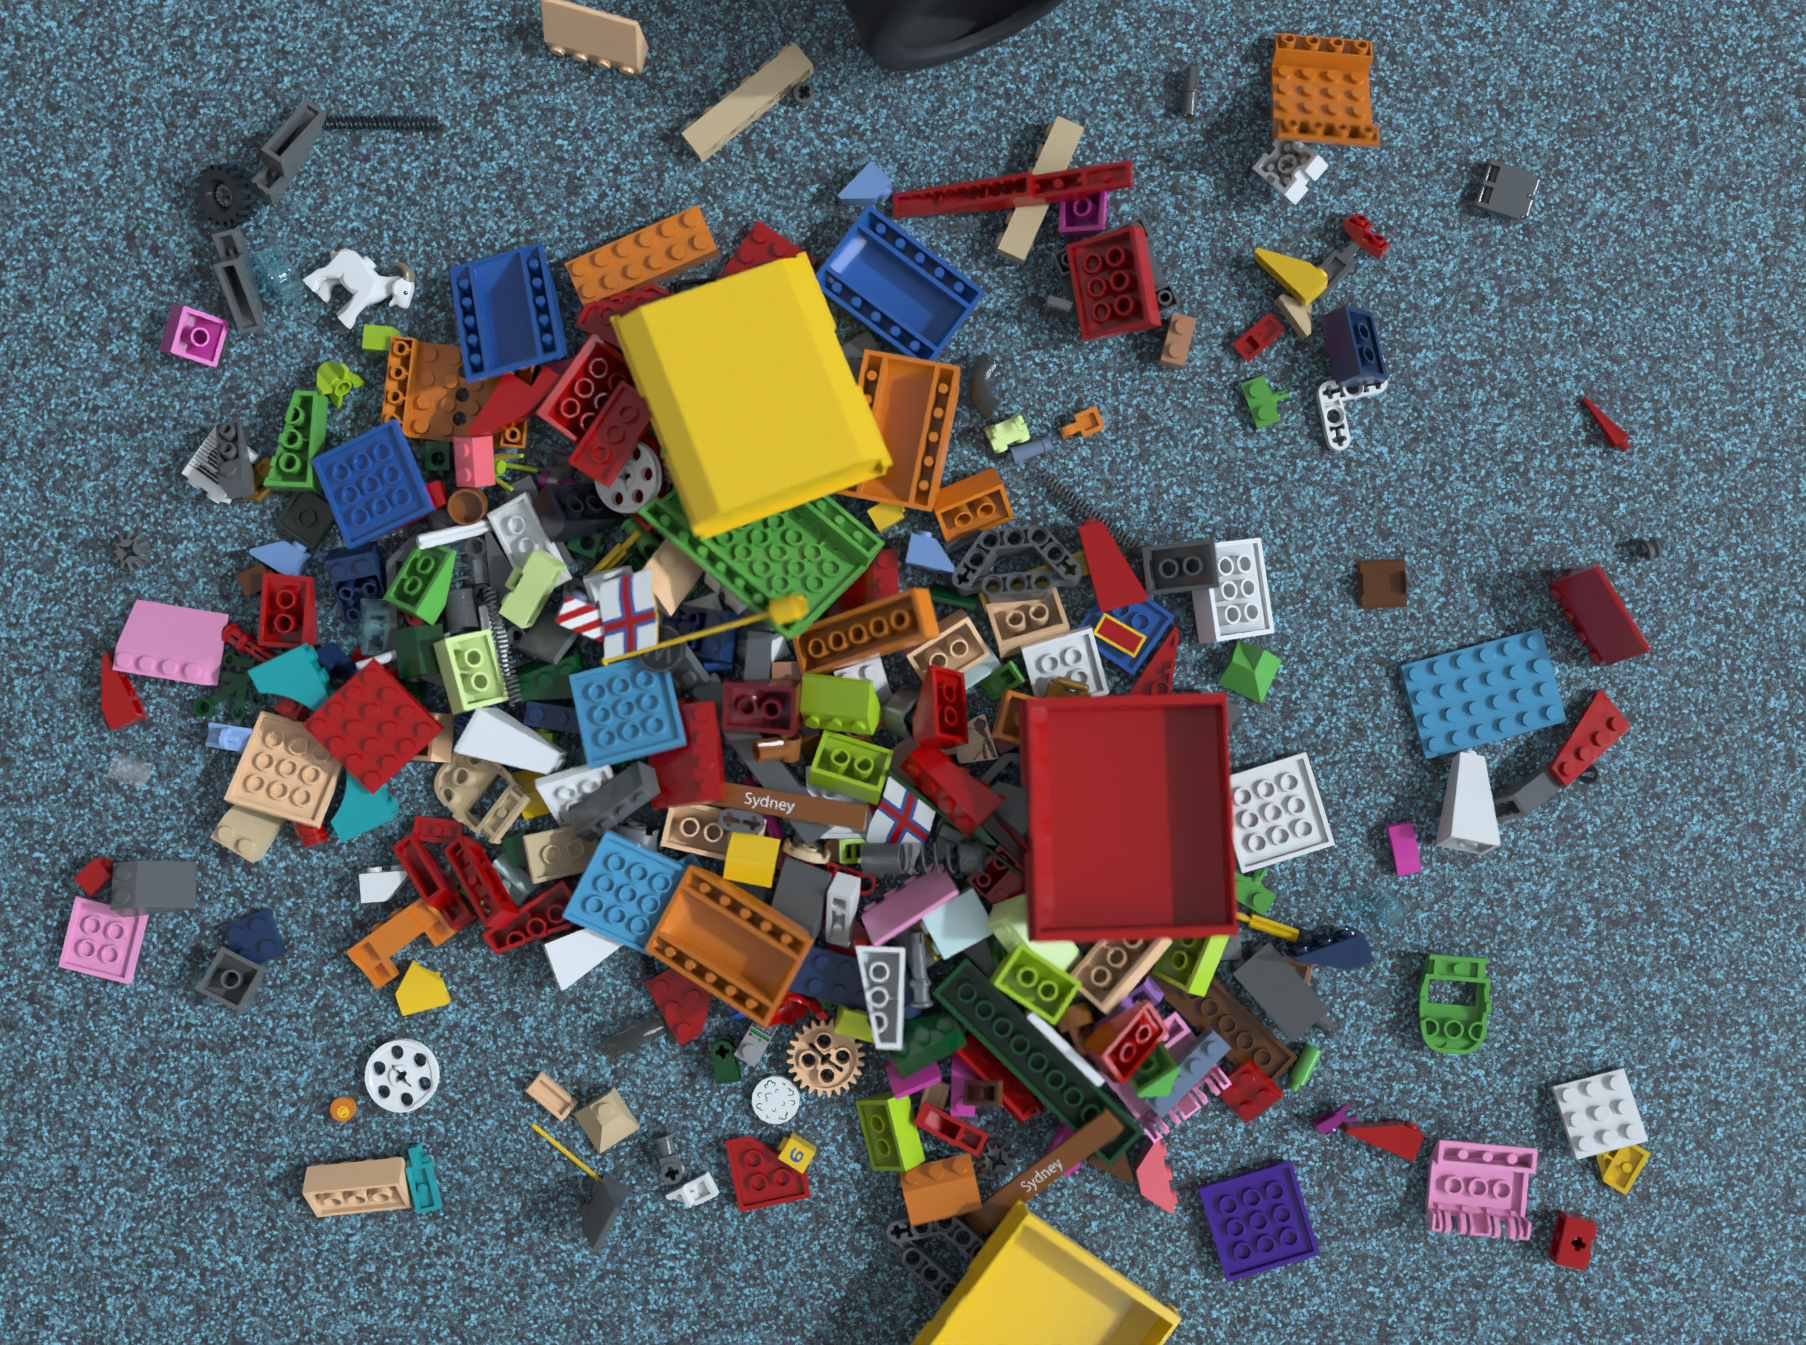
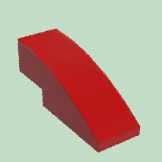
M924 1101L913 1124L977 1157L989 1136L988 1131L959 1116H951L950 1112Z

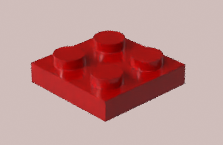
M1250 1058L1226 1075L1232 1084L1225 1090L1222 1089L1218 1082L1215 1083L1221 1092L1218 1095L1245 1123H1248L1281 1099L1283 1092Z

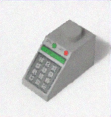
M753 1021L736 1049L734 1056L755 1067L779 1024L765 1028Z

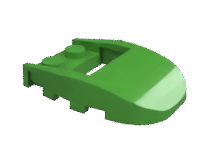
M1427 952L1418 985V1017L1420 1033L1431 1049L1440 1053L1464 1055L1474 1052L1482 1045L1488 1028L1486 1026L1488 1013H1491L1492 1006L1489 1000L1490 978L1486 977L1485 964H1489V959L1480 956L1473 957ZM1429 979L1476 982L1474 1006L1427 1002Z

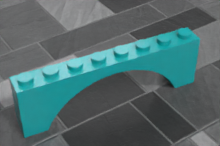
M307 642L248 670L259 693H271L289 697L306 705L314 712L337 692L332 689L328 682L330 677L327 671L320 667L317 661V652L312 646L309 647ZM347 770L345 795L337 814L331 820V824L342 843L397 816L399 805L395 797H391L386 789L388 788L387 782L372 795Z

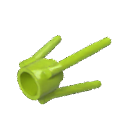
M522 453L494 454L495 482L509 491H513V487L496 477L502 475L506 468L535 473L539 469L506 463L503 460L523 458L524 455Z

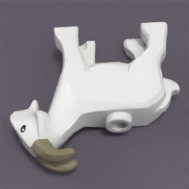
M346 248L337 252L331 251V261L323 268L316 269L303 279L304 283L326 303L331 297V290L336 285L342 284L353 294L350 301L336 313L340 321L349 329L353 327L357 315L366 306L376 304L393 295V299L389 303L390 307L398 305L403 309H407L410 306L415 285L413 270L403 262H397V265L403 271L402 277L380 276L374 270L377 265L368 256L363 258L357 252Z

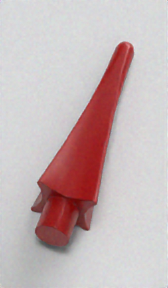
M1584 397L1582 399L1583 403L1596 420L1610 448L1612 449L1614 446H1617L1622 453L1631 446L1625 440L1629 434L1605 416L1587 397Z

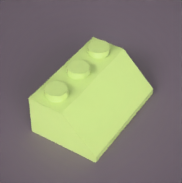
M490 629L443 639L433 644L453 715L508 700L509 697L504 686L505 683Z

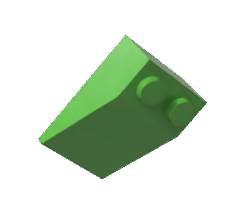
M416 543L383 599L400 611L433 626L446 605L456 552L443 545L419 549Z

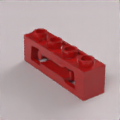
M459 835L443 850L484 926L504 929L520 914L478 839ZM484 909H489L490 912L486 914Z

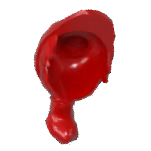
M787 990L767 1027L779 1023L788 1024L789 1026L792 1023L796 1025L795 1019L804 1017L810 1009L819 1020L828 1019L829 1012L821 1008L817 999Z

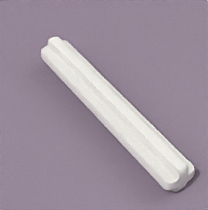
M487 518L470 526L458 525L418 535L416 543L419 549H424L485 534V532L489 531L494 532V529Z

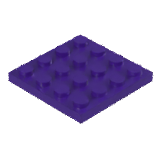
M1290 1159L1198 1186L1227 1282L1320 1255Z

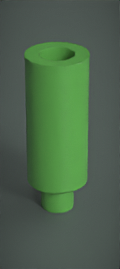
M1306 1043L1289 1075V1078L1292 1080L1288 1088L1297 1092L1300 1085L1305 1086L1323 1051Z

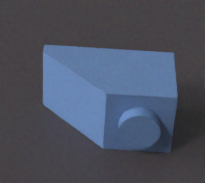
M871 161L837 195L838 202L841 205H876L880 200L883 202L891 195L892 181Z
M296 540L293 543L280 541L252 548L248 552L284 575L300 576L312 554L305 551L307 547Z

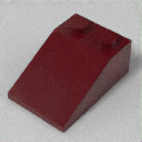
M725 680L723 682L722 729L795 735L800 728L802 680Z

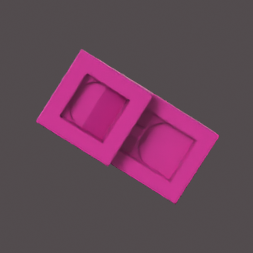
M1405 821L1387 825L1389 847L1392 850L1396 875L1403 876L1421 872L1420 857L1412 822Z

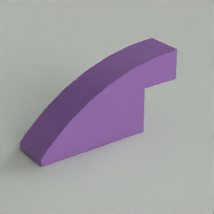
M1148 975L1137 983V987L1131 990L1110 1016L1106 1015L1102 1010L1093 1016L1095 1025L1091 1027L1092 1033L1098 1026L1145 999L1149 1000L1154 1007L1161 1001L1164 992ZM1070 1037L1067 1041L1075 1048L1073 1039Z

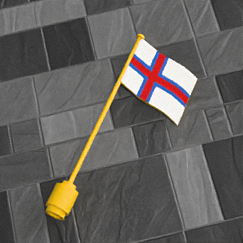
M653 567L600 584L599 604L605 633V655L601 658V663L607 666L609 662L770 617L778 625L801 619L803 615L808 613L807 603L803 595L797 596L792 594L772 600L766 613L658 643V614L653 590Z

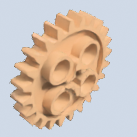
M834 1017L830 1019L829 1023L821 1020L820 1024H817L812 1019L811 1027L804 1023L802 1026L804 1032L797 1030L795 1035L798 1039L791 1038L790 1043L795 1048L791 1047L787 1050V1053L793 1055L787 1058V1063L794 1064L789 1068V1073H797L793 1080H802L801 1089L806 1085L810 1086L809 1094L814 1089H817L818 1097L822 1095L823 1091H826L828 1097H830L832 1090H835L840 1095L842 1086L848 1091L850 1088L848 1082L850 1081L854 1084L857 1082L854 1074H862L861 1069L857 1066H864L865 1061L859 1059V1057L865 1056V1051L858 1050L863 1046V1041L856 1042V1038L834 1033ZM823 1034L828 1035L831 1043L822 1045L819 1043L818 1037ZM809 1043H813L819 1051L810 1047ZM840 1050H845L849 1053L850 1057L843 1061L838 1059L836 1053ZM811 1053L815 1056L816 1060L811 1064L806 1063L803 1060V1055ZM827 1053H830V1060L826 1059L825 1061H823L821 1059L822 1054L826 1055ZM833 1063L842 1067L843 1071H839ZM830 1069L834 1072V1077L825 1079L821 1071Z

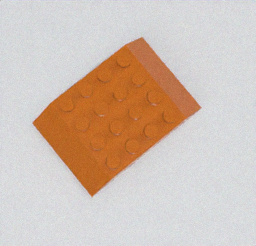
M864 349L857 386H861L893 464L887 467L885 475L840 490L836 494L932 512L940 490L959 395L960 366Z
M691 864L686 870L644 950L766 1028L814 940L801 925L732 882L723 879L718 874Z

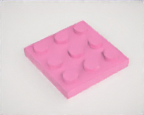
M81 895L76 896L58 967L125 984L132 983L149 915L123 918L111 911V903Z

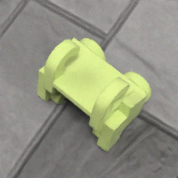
M1019 412L1014 413L1011 418L1003 422L983 428L995 454L1007 450V444L1014 441L1019 444L1030 439L1027 426Z

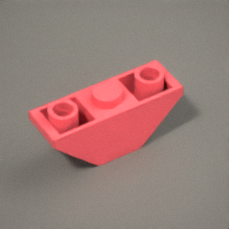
M1150 1139L1134 1163L1141 1195L1169 1213H1175L1174 1204H1178L1175 1189L1170 1190L1169 1180L1173 1179L1170 1166H1165L1163 1157L1167 1156L1165 1143L1159 1140L1154 1144Z

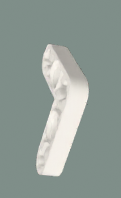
M1335 380L1327 381L1318 387L1316 397L1326 444L1330 450L1335 452L1341 451L1350 443L1343 401L1377 395L1386 389L1388 380L1381 382L1378 389L1375 386H1368L1364 388V385L1358 386V392L1354 395L1349 394L1345 386H1340V392L1330 396V399H1328L1327 395L1323 396L1322 392L1326 390V387L1329 390L1338 389L1339 386L1336 385ZM1335 410L1339 413L1340 418L1337 423L1328 421V411ZM1342 426V429L1337 430L1338 436L1344 439L1340 446H1338V443H1333L1332 439L1336 437L1335 430L1330 432L1329 428Z

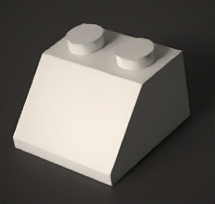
M880 657L834 671L836 677L871 680L880 706L886 705L892 697Z

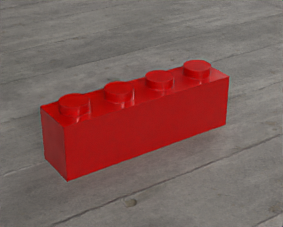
M922 744L910 753L900 766L906 775L967 837L981 827L1006 799L1001 793L996 795L989 790L990 786L983 780L978 782L969 775L970 771L963 766L957 767L954 765L952 758L936 747Z

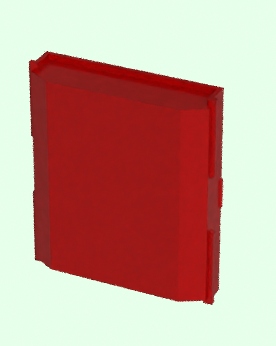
M1226 693L1053 697L1019 700L1021 787L1026 789L1028 852L1024 854L1027 942L1055 943L1238 936L1233 831L1235 830L1234 800L1231 796Z

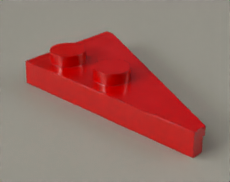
M1172 628L1126 696L1171 694L1176 649L1179 640L1178 628Z

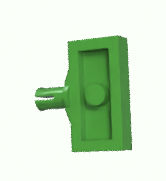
M1264 375L1240 384L1257 430L1280 421L1276 402L1290 397L1289 392L1286 393L1288 391L1286 387L1272 392L1268 388Z
M1264 867L1258 868L1252 877L1242 875L1235 870L1236 900L1264 916L1276 897L1274 892L1265 888L1261 883L1268 870Z

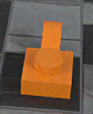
M1094 406L1073 415L1075 423L1067 425L1059 431L1063 439L1078 432L1083 439L1104 430L1105 426L1097 407Z

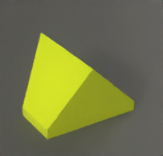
M838 1004L834 1033L875 1043L872 1029L867 1021L868 1015H866V1012Z

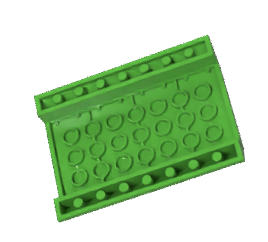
M676 487L661 500L655 496L638 511L641 517L755 614L759 615L768 612V607L772 600L792 594L797 596L803 595L807 603L808 613L803 615L801 619L780 625L772 621L770 617L763 619L786 640L801 635L865 572L884 546V542L828 495L702 541L693 532Z

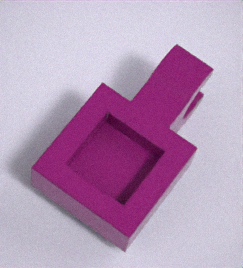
M1347 1102L1340 1105L1338 1109L1334 1111L1331 1109L1311 1120L1320 1135H1327L1336 1131L1337 1126L1342 1124L1341 1121L1353 1123L1358 1118L1355 1114L1345 1116L1346 1110L1351 1108V1105Z

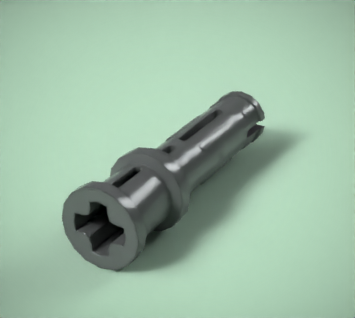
M924 931L909 932L912 979H910L909 986L912 987L913 993L911 1007H930L933 1005V1001L930 1000L929 994L931 980L927 977Z

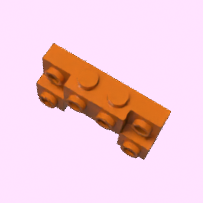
M422 897L406 909L400 907L390 914L392 919L385 924L383 921H380L370 928L372 932L370 935L346 951L351 960L366 974L376 989L381 988L400 974L390 957L425 932L434 946L437 947L458 932L450 928L439 909L426 905Z

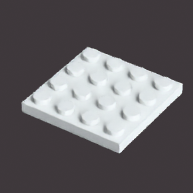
M1306 752L1230 775L1231 796L1234 800V853L1241 873L1335 845Z

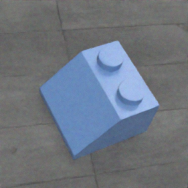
M918 530L917 534H911L906 557L907 566L948 575L954 573L955 567L936 538H932V533Z

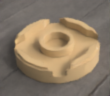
M786 838L782 847L789 855L813 863H828L831 855L828 848H825L824 851L821 850L819 843L814 842L807 846L806 843L802 844L797 838H793V841L790 838Z

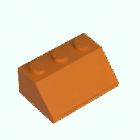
M995 467L940 489L933 507V512L946 542L958 537L962 538L964 537L963 535L980 529L983 532L986 529H991L1014 519L1004 485Z
M970 1153L917 1165L906 1172L899 1171L911 1226L983 1210Z

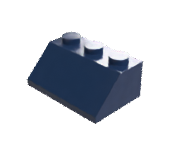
M1344 305L1321 316L1322 332L1326 338L1327 354L1331 360L1332 376L1336 385L1351 388L1388 380L1372 312Z

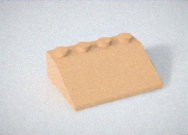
M541 0L544 41L552 53L559 56H564V54L572 55L574 59L580 62L593 61L605 69H610V67L618 68L620 72L632 76L634 73L641 75L649 47L638 22L562 0Z

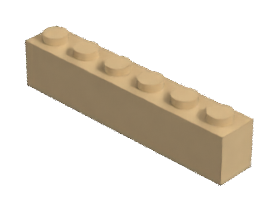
M795 42L790 46L786 45L780 49L776 58L772 61H765L759 67V71L756 74L745 77L736 90H730L725 93L720 103L715 107L713 105L708 107L700 119L696 122L691 121L684 127V131L681 133L683 139L702 163L790 93L798 83L805 81L814 73L813 64Z
M1057 116L1055 123L1050 121L1045 132V136L1048 137L1045 145L1040 143L1035 154V158L1038 159L1035 167L1030 165L1027 172L1038 175L1067 170L1083 134L1084 127L1060 116ZM1051 204L1019 207L1015 211L1010 210L1005 220L1008 227L1005 233H999L995 243L998 246L997 254L1023 266Z

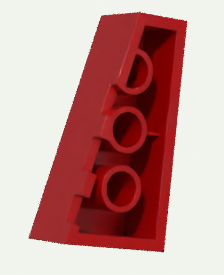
M568 876L560 878L518 906L517 910L520 914L504 929L487 927L482 936L494 953L498 954L576 925V923L562 917V913L575 890V886Z

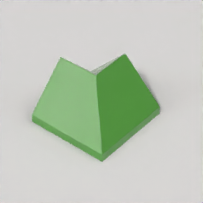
M1237 640L1217 684L1262 704L1282 660L1262 648Z
M1160 1041L1128 1081L1138 1097L1169 1096L1180 1068L1162 1041Z

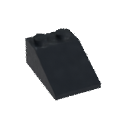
M595 483L545 485L532 502L551 543L574 541L622 525L624 522L619 512L610 509L601 500Z

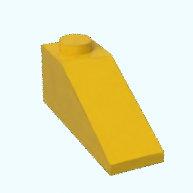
M1257 248L1254 251V260L1305 308L1327 288L1328 276L1322 268H1315L1309 262L1265 249Z

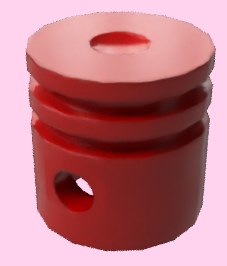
M292 821L297 838L300 837L301 839L299 843L303 844L301 849L330 840L329 836L326 837L328 832L324 831L326 828L324 821H322L319 829Z

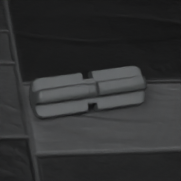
M977 529L963 535L964 537L962 538L958 537L944 543L943 546L946 554L952 555L964 550L966 546L971 547L982 531Z

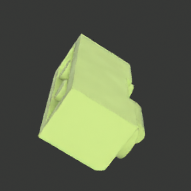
M545 550L530 552L524 561L526 565L523 567L520 564H516L505 583V586L513 592L507 593L504 596L499 613L522 629L534 625L567 566ZM521 575H523L518 585H516Z

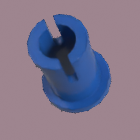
M704 658L706 662L703 663V668L707 673L725 672L726 675H729L730 672L735 670V660L732 663Z

